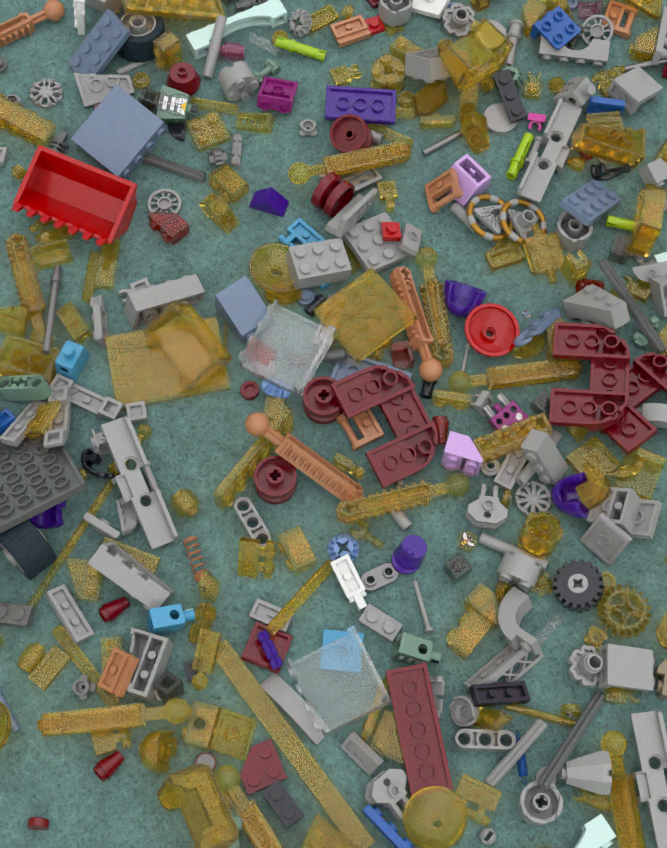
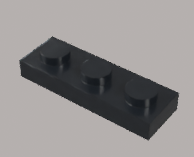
M507 69L493 74V81L510 124L526 119L528 115L510 70Z
M525 681L472 684L469 687L474 707L527 704L531 700Z

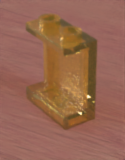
M637 448L629 455L625 453L613 487L632 488L640 499L652 500L661 470L665 466L667 459L641 448Z

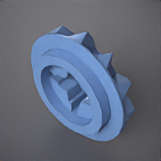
M269 379L262 381L261 389L267 395L276 399H284L290 396V389L285 384Z
M346 533L336 534L335 537L330 539L328 544V555L334 561L348 554L353 562L359 553L358 542L353 536ZM348 542V551H343L339 554L340 547L338 545L343 546Z

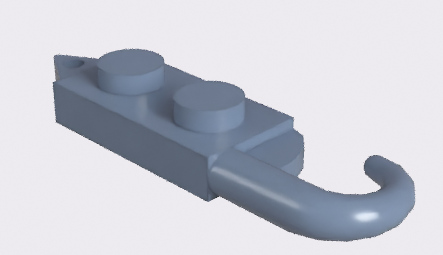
M557 306L552 310L546 309L540 312V316L531 320L523 332L515 338L514 346H524L532 341V336L540 335L561 316L560 307Z

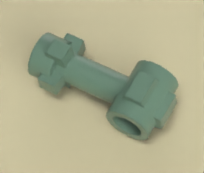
M267 59L263 70L257 73L253 72L259 84L263 82L262 78L270 72L276 75L281 68L275 60Z
M651 315L648 320L656 330L659 327L660 320L656 316ZM637 331L632 338V341L638 347L645 348L649 342L643 331L641 333Z

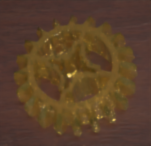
M620 584L616 586V589L612 586L609 588V592L604 591L603 597L600 600L601 604H598L596 607L600 611L597 613V617H603L599 622L600 625L606 623L607 626L604 630L608 631L611 628L613 630L611 632L612 636L619 632V638H623L624 634L628 639L632 637V634L636 637L639 635V631L644 632L645 626H648L650 623L648 619L651 618L652 614L647 611L651 609V606L645 605L648 602V598L642 599L643 592L637 594L636 587L629 590V585H625L624 589ZM622 597L620 604L609 605L612 599ZM630 600L635 603L637 608L631 605ZM623 606L624 609H626V611L628 612L625 616L622 613L623 611H621ZM611 615L617 617L618 623L611 617ZM628 618H639L636 624L626 626Z

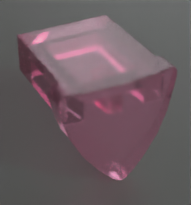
M602 1L578 2V19H587L593 15H600Z

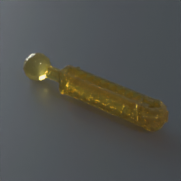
M398 141L323 157L322 163L307 166L303 162H296L289 167L288 177L292 183L302 185L311 176L327 175L330 172H335L342 176L405 163L410 159L412 150L410 145L404 141Z
M20 233L10 234L8 239H6V251H8L11 270H13V276H15L14 281L18 289L19 301H21L22 315L28 316V320H31L34 330L30 335V343L35 349L42 350L46 328L44 327L42 313L45 312L46 304L44 303V298H42V292H40V285H38L39 280L33 266L34 261L32 260V254H30L29 242H27V237ZM52 334L51 346H52V344H53V342H54V336H53V334Z
M424 246L418 250V253L415 255V261L423 269L424 284L420 285L421 299H423L424 312H426L425 318L431 336L434 337L430 352H433L431 353L432 358L438 360L442 368H449L452 362H454V350H451L453 349L452 337H450L451 332L448 330L447 310H444L446 309V303H444L445 297H443V284L437 281L434 273V266L438 261V255L433 248ZM441 352H444L445 358H442Z
M553 359L488 367L485 374L470 376L465 371L458 370L450 375L448 386L455 394H464L473 386L488 385V390L575 380L580 377L583 368L581 361L579 362L576 359Z
M453 473L448 476L446 482L431 485L430 482L425 483L421 479L418 485L413 482L410 487L406 484L404 488L398 486L397 490L393 488L389 492L383 490L382 494L377 491L374 496L369 493L366 498L361 495L360 499L354 497L352 501H349V499L343 502L340 501L335 513L337 520L347 525L348 523L354 524L355 520L361 522L363 518L369 520L370 516L376 518L378 514L384 516L385 512L390 515L393 510L398 513L401 508L406 511L407 507L411 509L415 505L421 507L422 503L424 506H427L434 496L446 493L454 497L465 495L469 491V479L462 473Z
M173 698L165 706L146 708L144 703L44 713L41 714V720H37V730L39 732L42 731L43 737L144 727L147 726L146 721L166 719L171 724L178 725L188 719L190 707L184 699Z
M611 730L601 738V748L603 751L609 752L613 771L610 798L619 848H646L633 775L625 773L622 756L627 749V740L621 732Z
M232 765L220 766L214 773V783L219 790L229 793L237 807L235 812L242 819V827L254 848H283L254 799L248 801L239 787V771Z

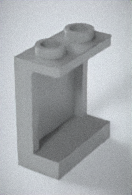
M638 66L615 78L607 93L613 99L625 100L624 109L633 114L639 105L649 99L657 100L663 87Z
M606 644L599 647V656L603 660V667L599 672V688L608 689L616 687L638 690L641 694L653 691L655 686L653 650L615 644Z

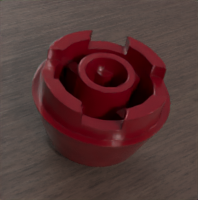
M179 62L173 65L166 78L167 87L184 92L190 96L197 92L201 83L198 72L191 64L186 62Z

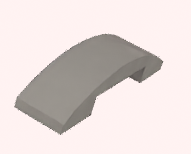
M58 373L49 385L51 388L68 385L70 404L108 420H115L124 406L123 403L108 396L105 398L75 384L74 380Z
M68 385L51 388L52 393L48 397V404L50 406L48 431H45L44 448L62 446L67 441L71 419Z
M272 673L259 686L287 713L316 746L331 732V729L318 714L276 673Z

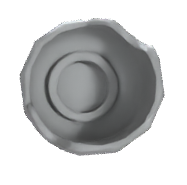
M467 695L453 697V702L449 705L453 722L460 727H469L475 724L479 718V707H474L472 698Z

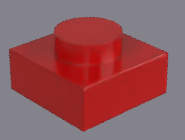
M378 15L364 20L368 30L371 32V36L385 31V26Z
M381 222L382 241L401 240L399 222Z

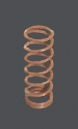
M190 536L185 538L183 540L184 546L187 547L186 553L189 554L187 558L189 560H192L190 562V566L193 567L191 571L195 573L193 576L195 579L194 581L200 582L202 580L208 579L209 573L206 572L208 569L193 571V569L197 566H203L206 563L202 562L197 565L191 564L193 561L200 560L204 556H199L194 559L190 558L192 554H197L202 551L201 549L193 552L187 551L191 547H197L200 545L199 543H195L191 546H186L187 543L194 542L198 538L196 536Z

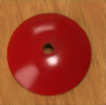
M486 303L475 307L467 316L464 325L465 337L469 345L476 352L487 357H500L508 354L515 347L513 344L515 338L520 335L519 324L515 316L507 308L494 303ZM486 332H489L491 334V337H488L486 335Z

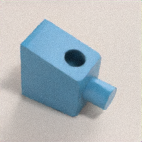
M67 340L55 361L56 374H61L74 380L76 383L90 356L86 348Z
M174 604L149 609L146 619L149 632L162 636L183 630L185 622L195 620L193 608L182 610L181 604Z

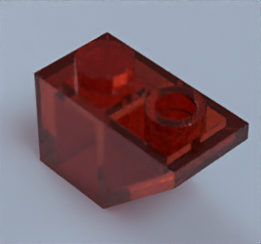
M150 212L148 214L149 226L153 231L161 233V237L166 243L170 242L174 246L190 233L189 224L177 213Z

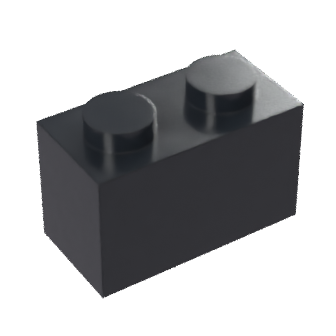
M279 779L261 792L262 797L286 830L304 818V814Z

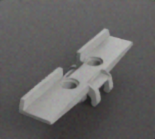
M562 98L559 99L543 137L536 136L534 138V145L528 158L524 160V165L528 168L516 195L540 204L555 169L558 171L557 174L561 175L564 170L563 164L571 155L567 143L582 108L564 102ZM557 136L560 138V141L554 142L551 137ZM540 146L545 148L541 158L537 157Z
M124 416L100 425L119 472V475L112 478L111 482L113 485L118 484L123 496L119 499L121 505L131 502L151 550L177 540V531L161 495L163 492L157 485L150 468L151 463L145 457L130 418ZM127 460L134 461L135 467L133 470L127 469L125 465ZM140 469H143L152 492H149ZM140 499L150 500V505L143 506Z
M662 711L633 713L630 716L641 770L631 774L632 781L637 780L640 796L635 797L636 803L642 804L647 802L657 848H667V812H662L658 809L659 801L667 805V785L664 770H667V733ZM654 757L659 760L657 769L650 767V758Z

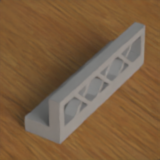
M373 188L365 196L358 194L326 224L325 230L341 238L373 207L378 190Z
M508 645L463 684L469 691V687L472 684L497 683L498 678L502 675H505L504 682H515L545 656L540 651L533 658L527 659L528 653L521 647L515 651ZM519 662V670L512 672L513 666Z

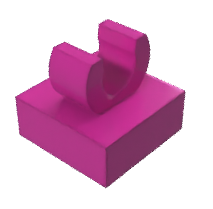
M528 113L527 121H531L528 124V129L531 130L532 124L536 123L538 125L537 131H540L542 128L541 123H545L546 115Z

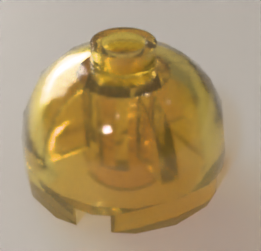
M154 730L148 733L139 744L138 751L142 764L148 770L157 773H167L171 769V767H168L170 758L172 756L175 760L177 753V738L173 737L172 734H175L173 731Z

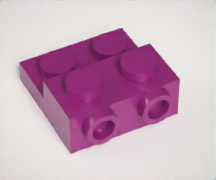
M264 76L257 96V107L265 111L271 109L277 110L282 114L286 112L291 113L298 89V82Z

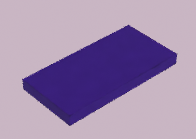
M326 85L325 120L335 121L342 115L354 114L363 119L365 123L395 124L396 90Z

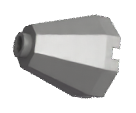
M595 751L566 761L560 770V778L564 779L565 784L599 795H610L612 776H609V770H612L609 752Z

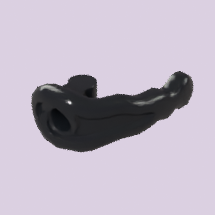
M602 162L598 165L592 164L590 170L594 180L607 181L620 176L622 173H629L631 165L627 163L624 166L606 170V165Z
M85 449L82 452L81 464L88 473L101 479L111 480L116 477L113 473H102L93 470L92 464H100L101 458L93 454L91 449Z

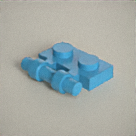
M300 217L287 228L288 237L281 234L278 238L285 249H288L290 246H296L293 243L295 240L301 245L325 240Z

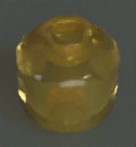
M181 488L170 498L172 500L171 507L180 517L187 515L191 517L199 510L197 506L200 501L190 489L183 490Z

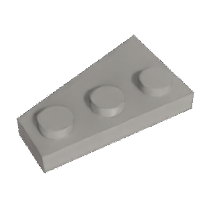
M74 73L84 108L100 104L116 84L129 95L135 94L130 75Z

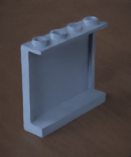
M116 84L72 136L71 140L111 173L123 179H128L132 174V170L142 163L147 152L154 148L157 140L166 134L168 127L161 119Z

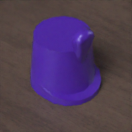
M418 535L406 536L391 556L393 568L405 575L415 573L420 568L427 551L426 542Z

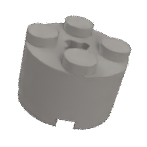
M379 0L378 16L390 28L403 25L411 18L413 0Z
M237 61L233 63L234 66L230 68L226 66L221 70L218 75V81L229 101L241 100L245 102L251 98L250 95L259 87V82L246 62Z
M564 211L559 216L554 230L556 243L568 252L583 249L590 240L593 232V223L587 227L567 211Z
M506 550L496 572L499 576L498 581L507 585L510 582L516 584L517 589L526 593L528 589H534L543 567L542 564L537 566L535 559L516 551L512 555L509 554L510 550Z
M538 780L526 785L519 793L517 809L520 817L525 822L540 827L550 824L560 815L563 808V798L553 783L547 790H544L538 786ZM538 799H541V803L544 804L541 808L536 803Z

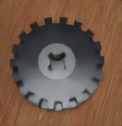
M573 559L569 564L567 562L563 563V567H559L557 574H554V595L563 608L567 607L571 612L577 610V613H582V610L587 612L590 611L591 607L595 608L597 602L601 601L602 594L604 593L603 576L599 573V569L596 566H592L591 562L585 563L583 559L575 562V559Z

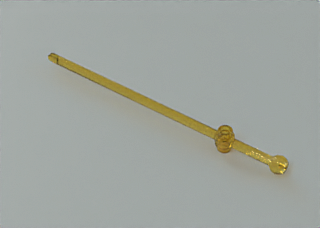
M141 424L137 429V437L140 444L152 434V428L147 424ZM127 460V461H126V463H125L126 466L128 465V463L130 462V460ZM114 461L111 462L107 471L118 476L117 467ZM111 480L107 481L88 510V513L95 516L114 485ZM82 519L27 606L35 608L89 525L84 519Z

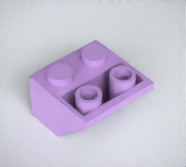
M468 154L452 165L451 168L456 170L459 185L463 191V196L454 200L464 208L475 196L481 195L489 189L491 176Z
M450 431L441 465L450 471H455L456 469L463 471V474L467 476H478L483 458L469 436Z

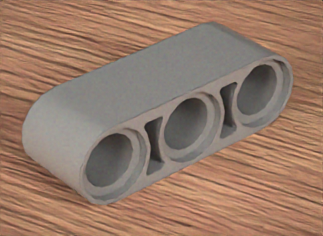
M239 497L234 503L237 518L255 549L260 552L269 550L271 547V535L251 500L247 497ZM242 505L248 506L246 511H240L238 508ZM254 521L257 522L258 525L254 528H251L248 526V523ZM260 538H265L268 540L265 544H259L257 542Z
M461 729L456 733L453 740L454 746L458 750L476 752H508L516 742L515 735L511 731ZM461 735L466 736L469 743L462 745L458 741V737ZM486 736L489 739V745H482L479 742V737ZM507 737L510 740V745L503 746L500 738Z

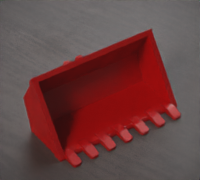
M38 145L13 201L12 210L16 212L22 209L28 210L26 212L28 217L32 218L35 215H40V222L55 221L53 227L60 229L63 226L69 227L67 231L69 234L74 235L79 231L83 233L82 239L89 240L94 237L97 239L95 244L103 246L106 243L112 244L117 238L127 232L137 205V184Z

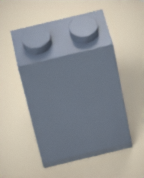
M246 275L215 295L217 313L242 344L247 341L251 342L256 338L257 334L262 331L266 332L271 328L273 316Z

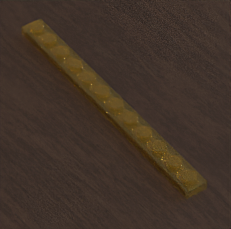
M224 639L210 649L209 653L352 848H368L375 843L372 836L228 641Z

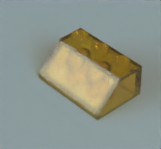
M7 334L0 348V377L42 375L50 385L56 376L55 361L61 349L51 346L50 354L44 355L42 353L43 343Z

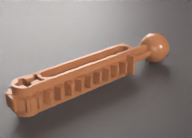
M48 0L44 4L43 10L29 16L27 12H20L18 16L1 23L0 48L28 34L32 35V32L35 31L34 25L48 19L55 22L62 19L65 13L63 4L59 0Z
M404 266L400 268L395 267L389 275L390 284L392 285L409 338L408 345L412 347L413 351L420 353L422 362L419 366V375L425 381L434 382L443 373L441 363L432 358L429 346L432 344L434 337L431 336L411 271Z
M253 412L246 418L245 428L250 435L267 438L276 445L274 452L346 505H358L363 499L364 495L362 493L364 489L359 483L348 477L290 433L282 436L271 428L269 419L265 414Z

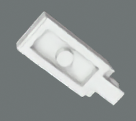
M73 0L74 28L78 29V35H85V0Z
M346 554L330 562L349 602H355L359 611L366 608L367 605L363 599L366 596V589L349 555Z

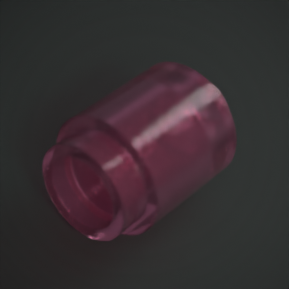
M224 42V45H220V55L226 60L239 61V59H244L245 45Z

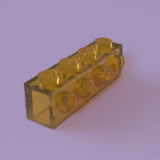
M545 413L532 415L526 420L515 422L506 428L497 429L491 434L480 436L473 440L475 447L483 458L482 464L521 449L520 447L531 429L546 432L550 436L552 427Z

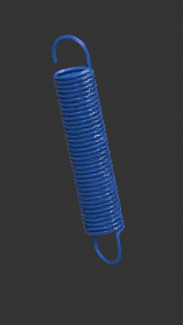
M515 737V738H516L515 744H516L521 738ZM525 753L517 761L521 782L522 776H528Z

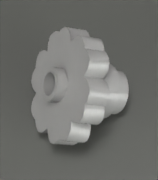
M462 3L452 4L450 9H445L442 16L443 30L448 35L454 34L456 38L466 37L468 33L474 30L476 24L474 19L475 12L470 6L464 7Z
M587 645L581 646L579 650H573L567 658V662L570 665L567 669L568 674L573 681L579 680L581 687H594L599 683V672L603 667V660L599 656V651L596 652L594 646Z

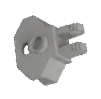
M481 484L479 498L467 507L466 519L474 527L494 530L505 523L508 510L499 502V497H497L498 486H493L492 496H485L487 487L486 484Z
M402 769L381 771L366 784L364 798L369 805H382L384 808H388L398 820H401L404 815L396 805L397 802L406 811L412 810V805L405 796L407 794L405 791L407 775Z

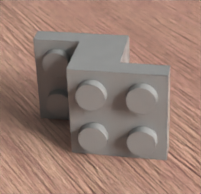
M596 486L586 521L592 525L596 518L603 513L631 538L653 539L662 503L659 500L640 499L632 488Z

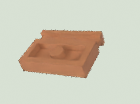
M362 15L330 25V31L336 42H338L339 48L371 37V32L368 30Z
M114 647L97 686L115 694L117 697L123 698L139 658L120 648Z

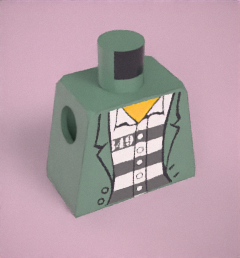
M162 85L156 114L163 122L186 123L188 114L198 116L199 105L191 104L189 94Z
M403 632L394 640L390 659L414 665L428 662L438 664L441 652L432 650V641Z

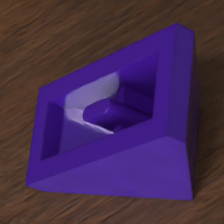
M270 187L255 191L249 207L284 217L289 201L274 188Z

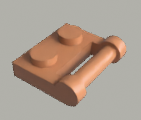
M610 0L605 16L613 24V34L629 39L630 29L634 17L638 14V9ZM623 13H626L628 17L624 28L619 27ZM603 20L602 26L606 25L608 22L606 20Z
M450 168L424 185L429 209L433 214L437 213L441 207L455 198L459 199L463 196L457 172L453 168ZM452 190L450 194L436 202V199Z
M371 410L352 418L363 437L360 440L357 439L344 413L336 418V421L339 425L341 424L352 443L353 451L362 449L364 446L384 437V432Z

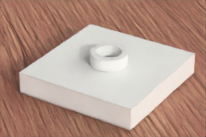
M413 0L412 12L440 19L451 0Z

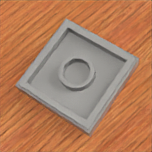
M601 513L581 537L580 541L610 566L633 538L606 515Z

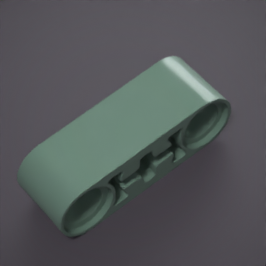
M42 375L0 377V394L6 401L45 400L52 393L51 387Z

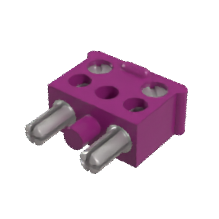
M500 393L497 395V398L504 407L502 408L499 403H496L493 406L497 411L496 414L488 405H485L483 410L489 416L488 423L497 432L498 437L504 438L524 422L528 415L524 414L514 400L509 402Z

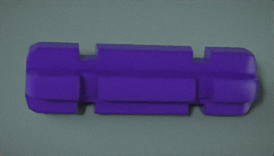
M267 630L261 631L257 637L259 642L262 643L261 646L267 659L270 660L272 669L275 670L282 667L283 662L278 657V651L273 641L270 640L269 632Z

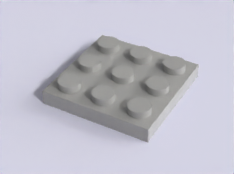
M386 212L355 224L342 236L368 275H372L413 256L399 249L400 241H382L381 222H393Z

